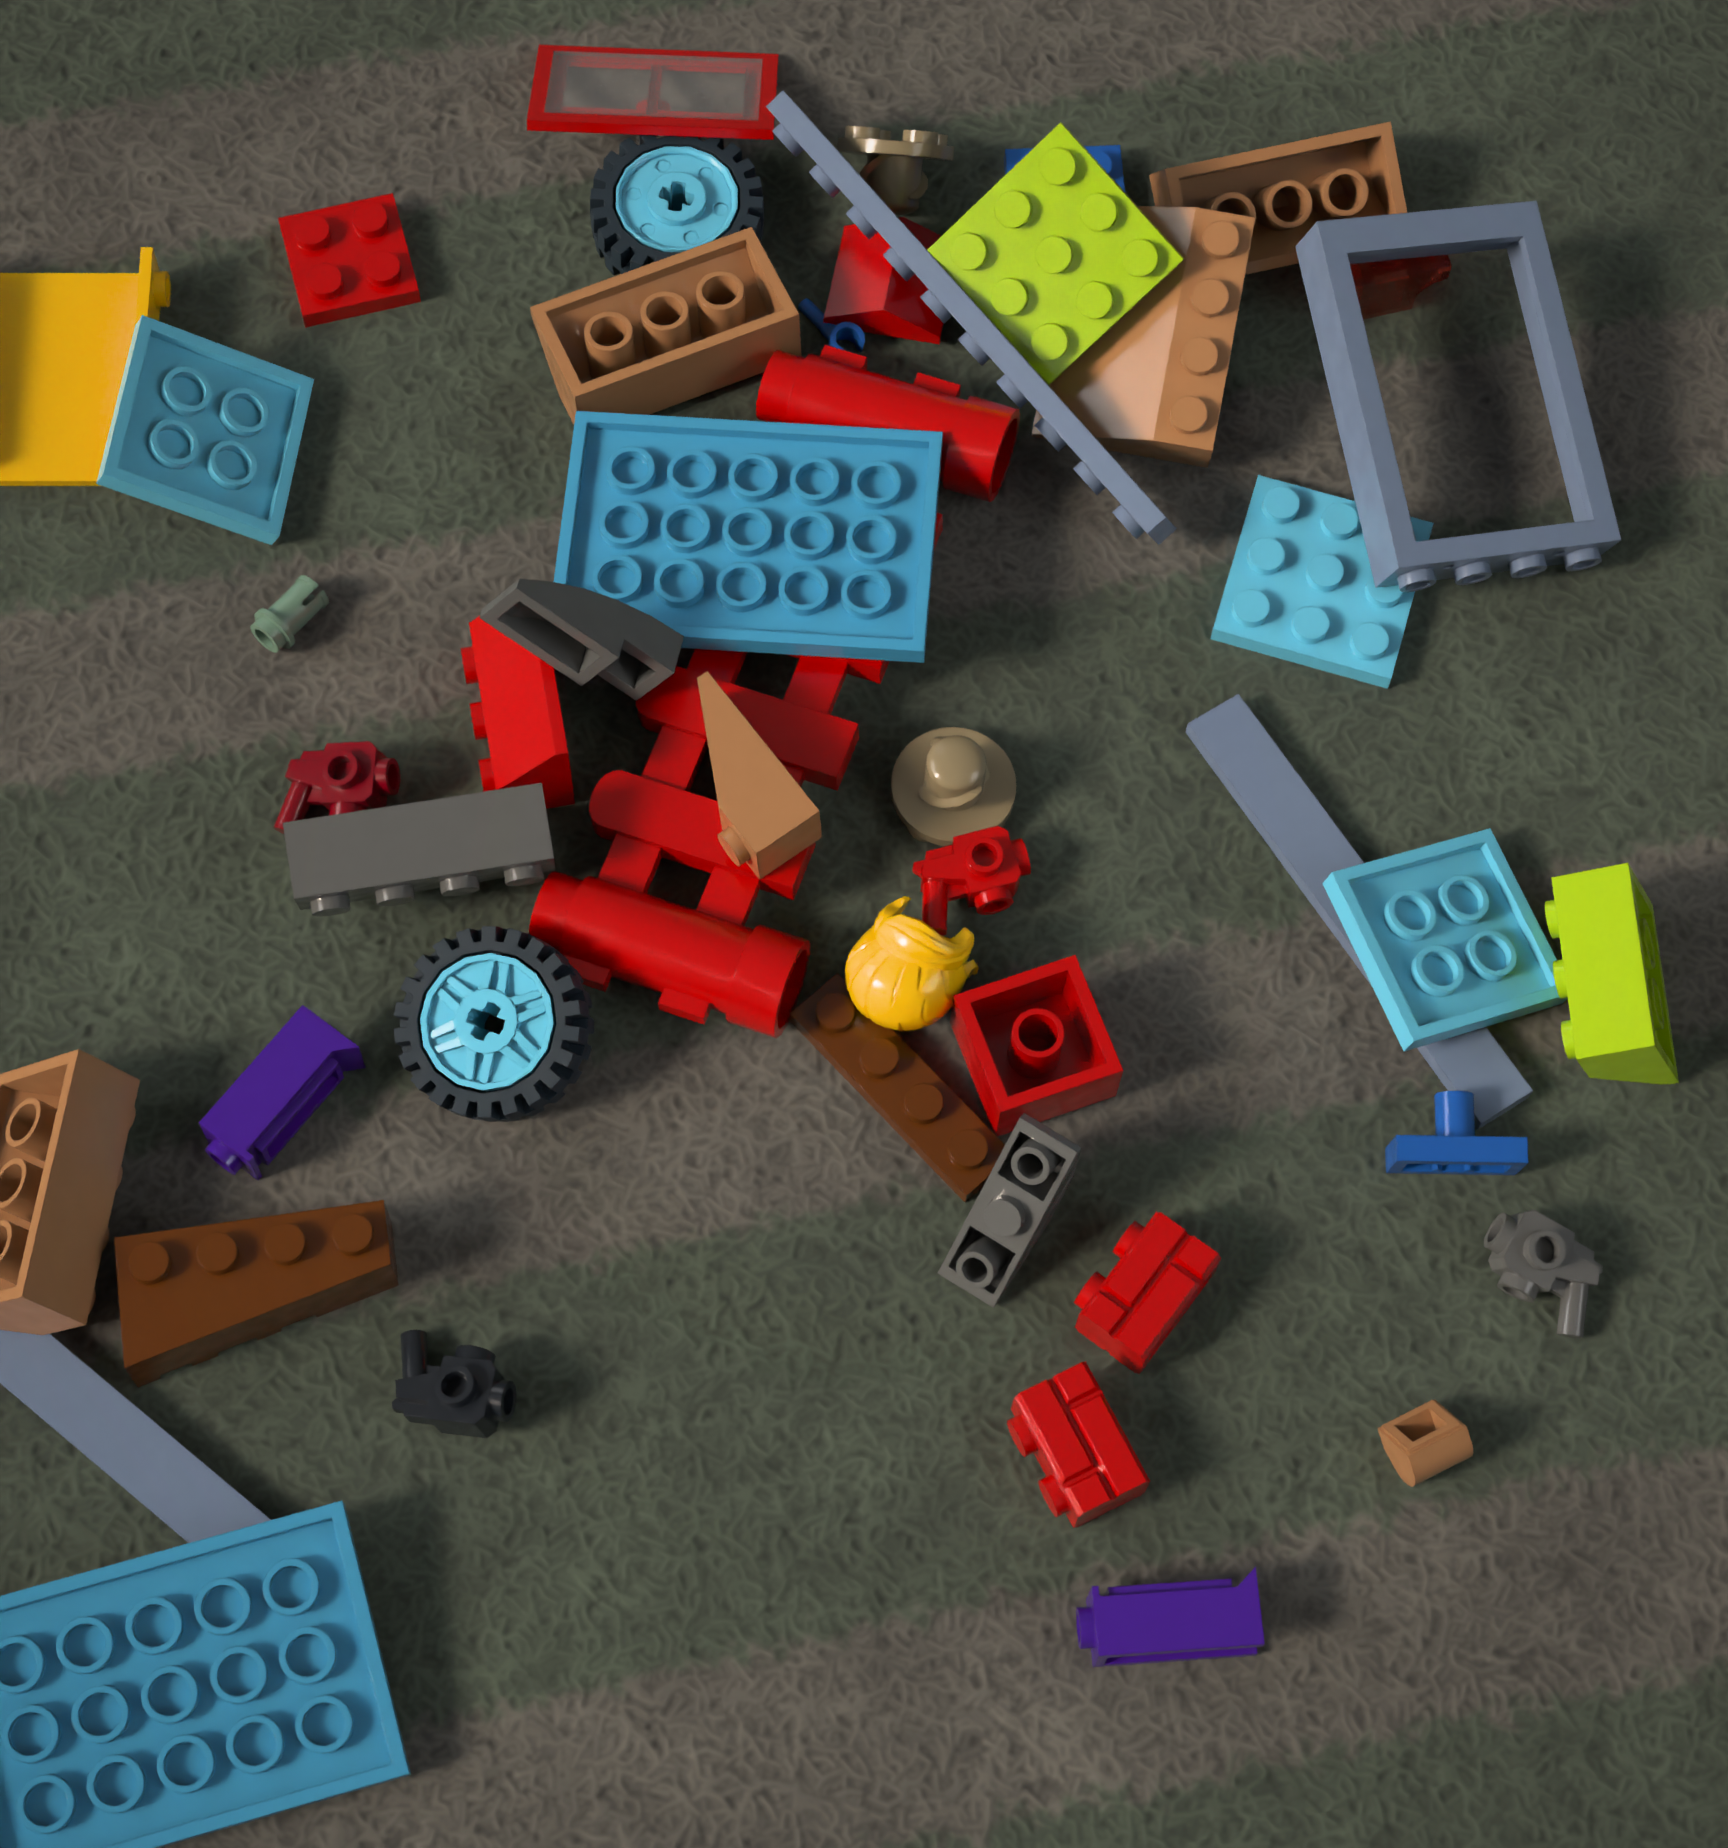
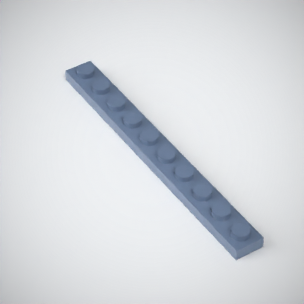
M784 90L781 91L766 106L780 122L772 132L795 157L805 150L817 163L809 171L811 176L832 198L842 191L854 205L846 212V215L869 240L877 232L891 247L883 256L906 281L916 274L926 285L928 290L920 298L944 324L952 316L959 322L966 332L958 340L978 363L983 366L991 358L1001 369L1004 375L996 383L1020 409L1029 401L1043 416L1035 424V427L1059 452L1068 444L1082 460L1073 469L1098 496L1105 488L1110 491L1120 503L1112 513L1136 539L1146 532L1158 545L1161 544L1177 529L800 107Z

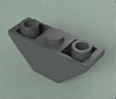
M1023 1113L938 1274L994 1308L1051 1220L1074 1177L1082 1148Z

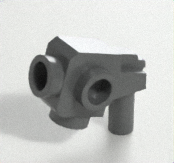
M1536 1210L1519 1212L1510 1216L1506 1213L1499 1214L1490 1225L1484 1239V1247L1492 1251L1488 1259L1491 1270L1501 1276L1497 1287L1506 1294L1525 1302H1534L1538 1293L1551 1292L1561 1298L1556 1335L1583 1338L1589 1287L1598 1285L1599 1274L1603 1273V1265L1594 1261V1251L1575 1241V1233Z

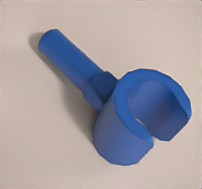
M806 298L800 302L798 309L821 331V334L828 340V346L844 350L838 345L837 341L849 340L854 343L859 352H862L865 334L858 325L851 322H842L837 325L823 323L824 313L810 299Z

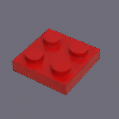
M393 193L278 218L305 328L421 302Z

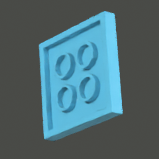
M142 315L134 328L96 484L272 545L280 536L314 379Z
M1258 475L1210 639L1388 689L1415 591L1401 592L1399 585L1375 588L1355 501ZM1410 517L1416 542L1429 540L1433 523Z
M1491 828L1331 872L1322 883L1404 1052L1563 1004L1568 999H1561L1558 995L1553 974V961L1557 959Z

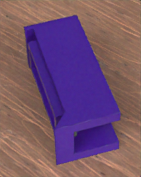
M302 1005L199 1122L209 1143L205 1152L230 1174L236 1175L242 1168L256 1180H259L262 1177L258 1167L261 1162L268 1166L344 1079L343 1072L366 1068L359 1046Z
M1256 1566L1237 1587H1232V1579L1230 1578L1108 1587L1104 1596H1100L1099 1586H1092L1086 1598L1087 1606L1076 1607L1078 1645L1080 1649H1091L1093 1667L1256 1656L1257 1647L1265 1645Z

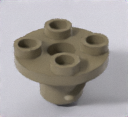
M846 126L845 138H838L837 150L842 153L867 155V164L859 174L896 216L911 214L919 208V200L928 189V178L922 170L923 160L953 161L954 147L947 146L948 135L931 131L903 130L902 141L890 140L891 131L880 130V128Z
M945 727L926 732L915 738L904 748L894 765L891 780L892 802L908 832L919 841L948 846L953 844V837L994 826L1003 828L1013 809L1016 796V776L1013 765L1004 750L996 742L977 731L959 727Z

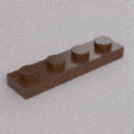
M838 973L790 1013V1022L965 1203L983 1188L1005 1144L893 1029L877 1025L859 1012L851 1000L845 980Z

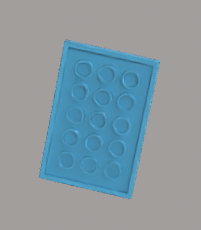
M576 411L554 582L584 588L608 596L652 616L684 636L681 648L924 663L943 432Z
M343 1501L0 1596V1848H161L411 1775L358 1555Z

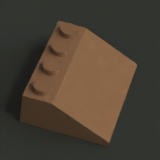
M1138 206L1185 260L1049 386L1106 450L1208 468L1214 448L1255 217L1198 207ZM1037 410L1031 436L1046 439L1035 427V424L1043 417Z

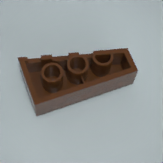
M384 1200L114 1237L124 1369L137 1387L161 1379L160 1375L190 1363L194 1366L219 1356V1352L254 1338L261 1340L282 1331L281 1328L310 1316H322L399 1285L392 1221Z

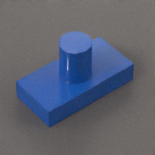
M1444 1091L1434 1095L1435 1135H1396L1385 1148L1386 1173L1516 1175L1528 1164L1527 1137L1475 1136L1474 1094L1468 1091Z

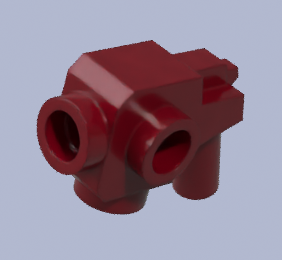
M370 741L327 743L324 750L303 751L300 759H291L288 764L289 767L285 777L292 783L273 828L284 834L283 823L305 819L310 805H324L329 810V815L386 807L387 796H395L400 787V769L396 759L388 758Z

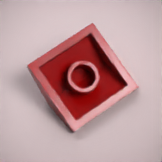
M898 217L926 249L930 248L941 237V235L905 217ZM855 224L844 226L823 323L837 325L842 322H851L858 325L863 332L940 345L944 323L920 298L928 290L926 285L916 274L906 281L883 256L891 246L878 232L869 240Z

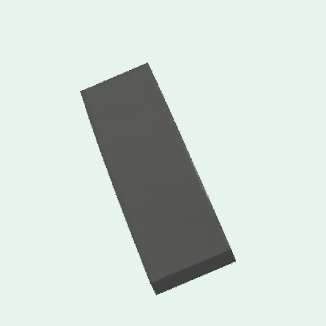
M518 579L482 608L479 617L580 686L598 675L636 701L674 674L684 638L683 635L652 616L619 600L584 588L551 581Z

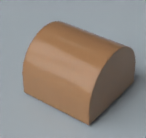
M1431 1400L1377 1428L1384 1450L1398 1475L1411 1487L1473 1456V1445L1467 1426L1436 1400Z

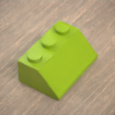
M1629 863L1551 877L1554 900L1545 901V915L1552 939L1560 938L1562 959L1553 961V974L1559 997L1561 999L1568 998L1571 1020L1561 1022L1562 1040L1568 1059L1576 1058L1589 1078L1660 1085L1679 1083L1653 905Z

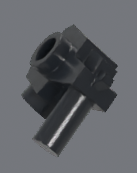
M409 1330L400 1335L403 1379L395 1380L397 1398L392 1401V1408L396 1413H404L407 1420L412 1423L434 1425L441 1433L479 1438L490 1437L497 1432L499 1421L508 1422L512 1418L517 1400L516 1386L513 1381H507L494 1365L496 1358L494 1353L478 1346L460 1345L457 1346L454 1356H443L441 1367L430 1366L427 1333L422 1330Z

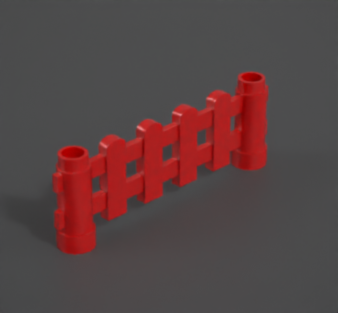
M824 345L820 356L808 354L805 358L782 350H776L773 353L764 371L756 402V417L758 420L765 422L943 432L940 481H943V487L988 502H992L997 496L1005 479L1015 448L1020 423L1019 409L974 395L970 396L967 400L959 398L961 395V385L919 372L912 384L866 370L867 357L828 345ZM937 513L934 550L943 530V514ZM695 649L687 669L676 666L674 674L636 701L641 726L659 734L642 775L638 776L623 770H613L605 774L592 791L589 802V814L594 831L601 838L613 841L598 878L588 876L582 880L558 871L551 872L542 885L531 915L529 934L548 943L566 957L570 965L582 977L583 985L606 992L611 977L661 993L658 1001L659 1010L705 1025L712 1010L726 1015L728 1023L777 1039L788 1025L790 1013L795 1009L807 972L810 942L807 939L761 924L754 929L746 927L745 924L759 890L791 900L795 899L816 842L761 879L756 876L746 862L741 866H737L727 855L717 836L722 832L718 802L689 792L707 749L709 750L697 678L708 671L800 787L805 780L838 791L859 739L858 723L831 715L847 674L881 684L890 661L789 655L799 658V662L782 700L735 685L748 652ZM661 858L711 873L696 910L647 894Z

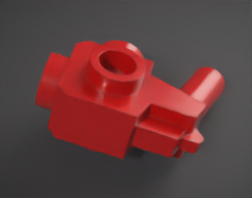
M994 826L953 837L952 845L926 851L925 859L914 862L912 872L921 878V892H923L922 921L941 936H945L947 934L949 901L966 898L968 908L975 906L977 913L980 915L995 914L1009 908L1014 902L1012 897H1014L1019 888L1020 878L1031 874L1030 860L1023 839L1010 840L1008 830L1000 826Z

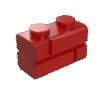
M1157 1211L1145 1227L1136 1220L1128 1227L1112 1251L1121 1259L1107 1277L1096 1271L1074 1301V1304L1082 1309L1075 1325L1077 1331L1139 1375L1215 1274L1222 1259L1215 1250L1195 1236L1187 1234L1183 1227L1162 1212Z
M1086 1361L1074 1365L1056 1374L1053 1378L1044 1380L1018 1393L1014 1397L1011 1407L1014 1417L1007 1420L1009 1432L1015 1445L1024 1457L1033 1453L1046 1475V1477L1038 1480V1484L1049 1509L1055 1517L1066 1513L1073 1528H1077L1145 1493L1150 1479Z

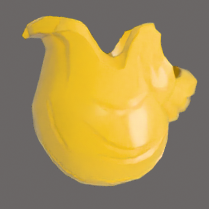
M907 896L895 900L879 912L874 925L862 935L851 949L845 967L847 990L859 1012L877 1025L898 1031L924 1028L944 1017L953 1006V996L961 993L966 979L971 975H976L979 969L974 959L967 961L974 946V934L965 927L955 937L949 939L941 936L922 920L901 914L911 900Z

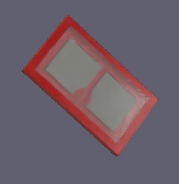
M539 44L527 115V131L774 140L772 130L775 127V116L766 106L777 95L779 54Z

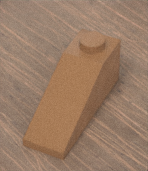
M707 671L697 678L722 826V832L717 836L723 849L737 866H741L746 862L756 876L761 879L822 838L820 811Z

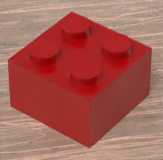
M1076 955L953 996L950 1024L992 1130L997 1137L1012 1132L1023 1113L1042 1122L1117 1095L1123 1068Z

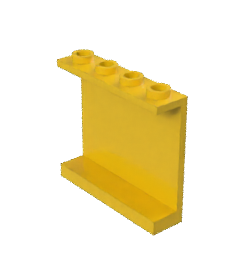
M141 247L139 273H0V486H101L96 484L135 325L142 315L159 321L160 307H169L171 302L169 272L160 271L153 247Z

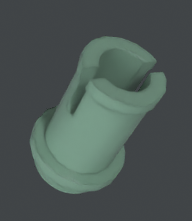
M300 575L295 583L268 610L260 608L254 614L255 622L250 626L252 634L260 644L271 652L277 653L281 648L290 649L295 644L294 635L321 609H324L329 604V598L324 590L320 591L316 596L310 594L319 585L310 577Z

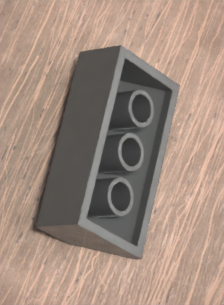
M542 783L283 823L294 900L300 910L311 908L312 916L317 917L346 913L351 910L350 902L376 898L377 906L402 905L414 901L415 892L440 888L442 896L470 894L480 890L479 882L505 878L506 886L529 885L544 880L543 872L556 870Z

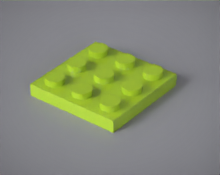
M1061 122L927 249L1048 385L1054 382L1185 260Z

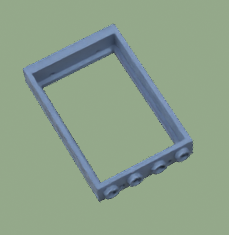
M1537 201L1317 221L1295 248L1375 588L1399 585L1401 592H1414L1434 585L1436 580L1454 578L1457 585H1469L1490 578L1492 573L1510 571L1512 578H1524L1541 573L1547 569V566L1564 564L1566 571H1579L1601 563V555L1620 542L1621 536ZM1507 249L1574 522L1416 542L1350 264Z

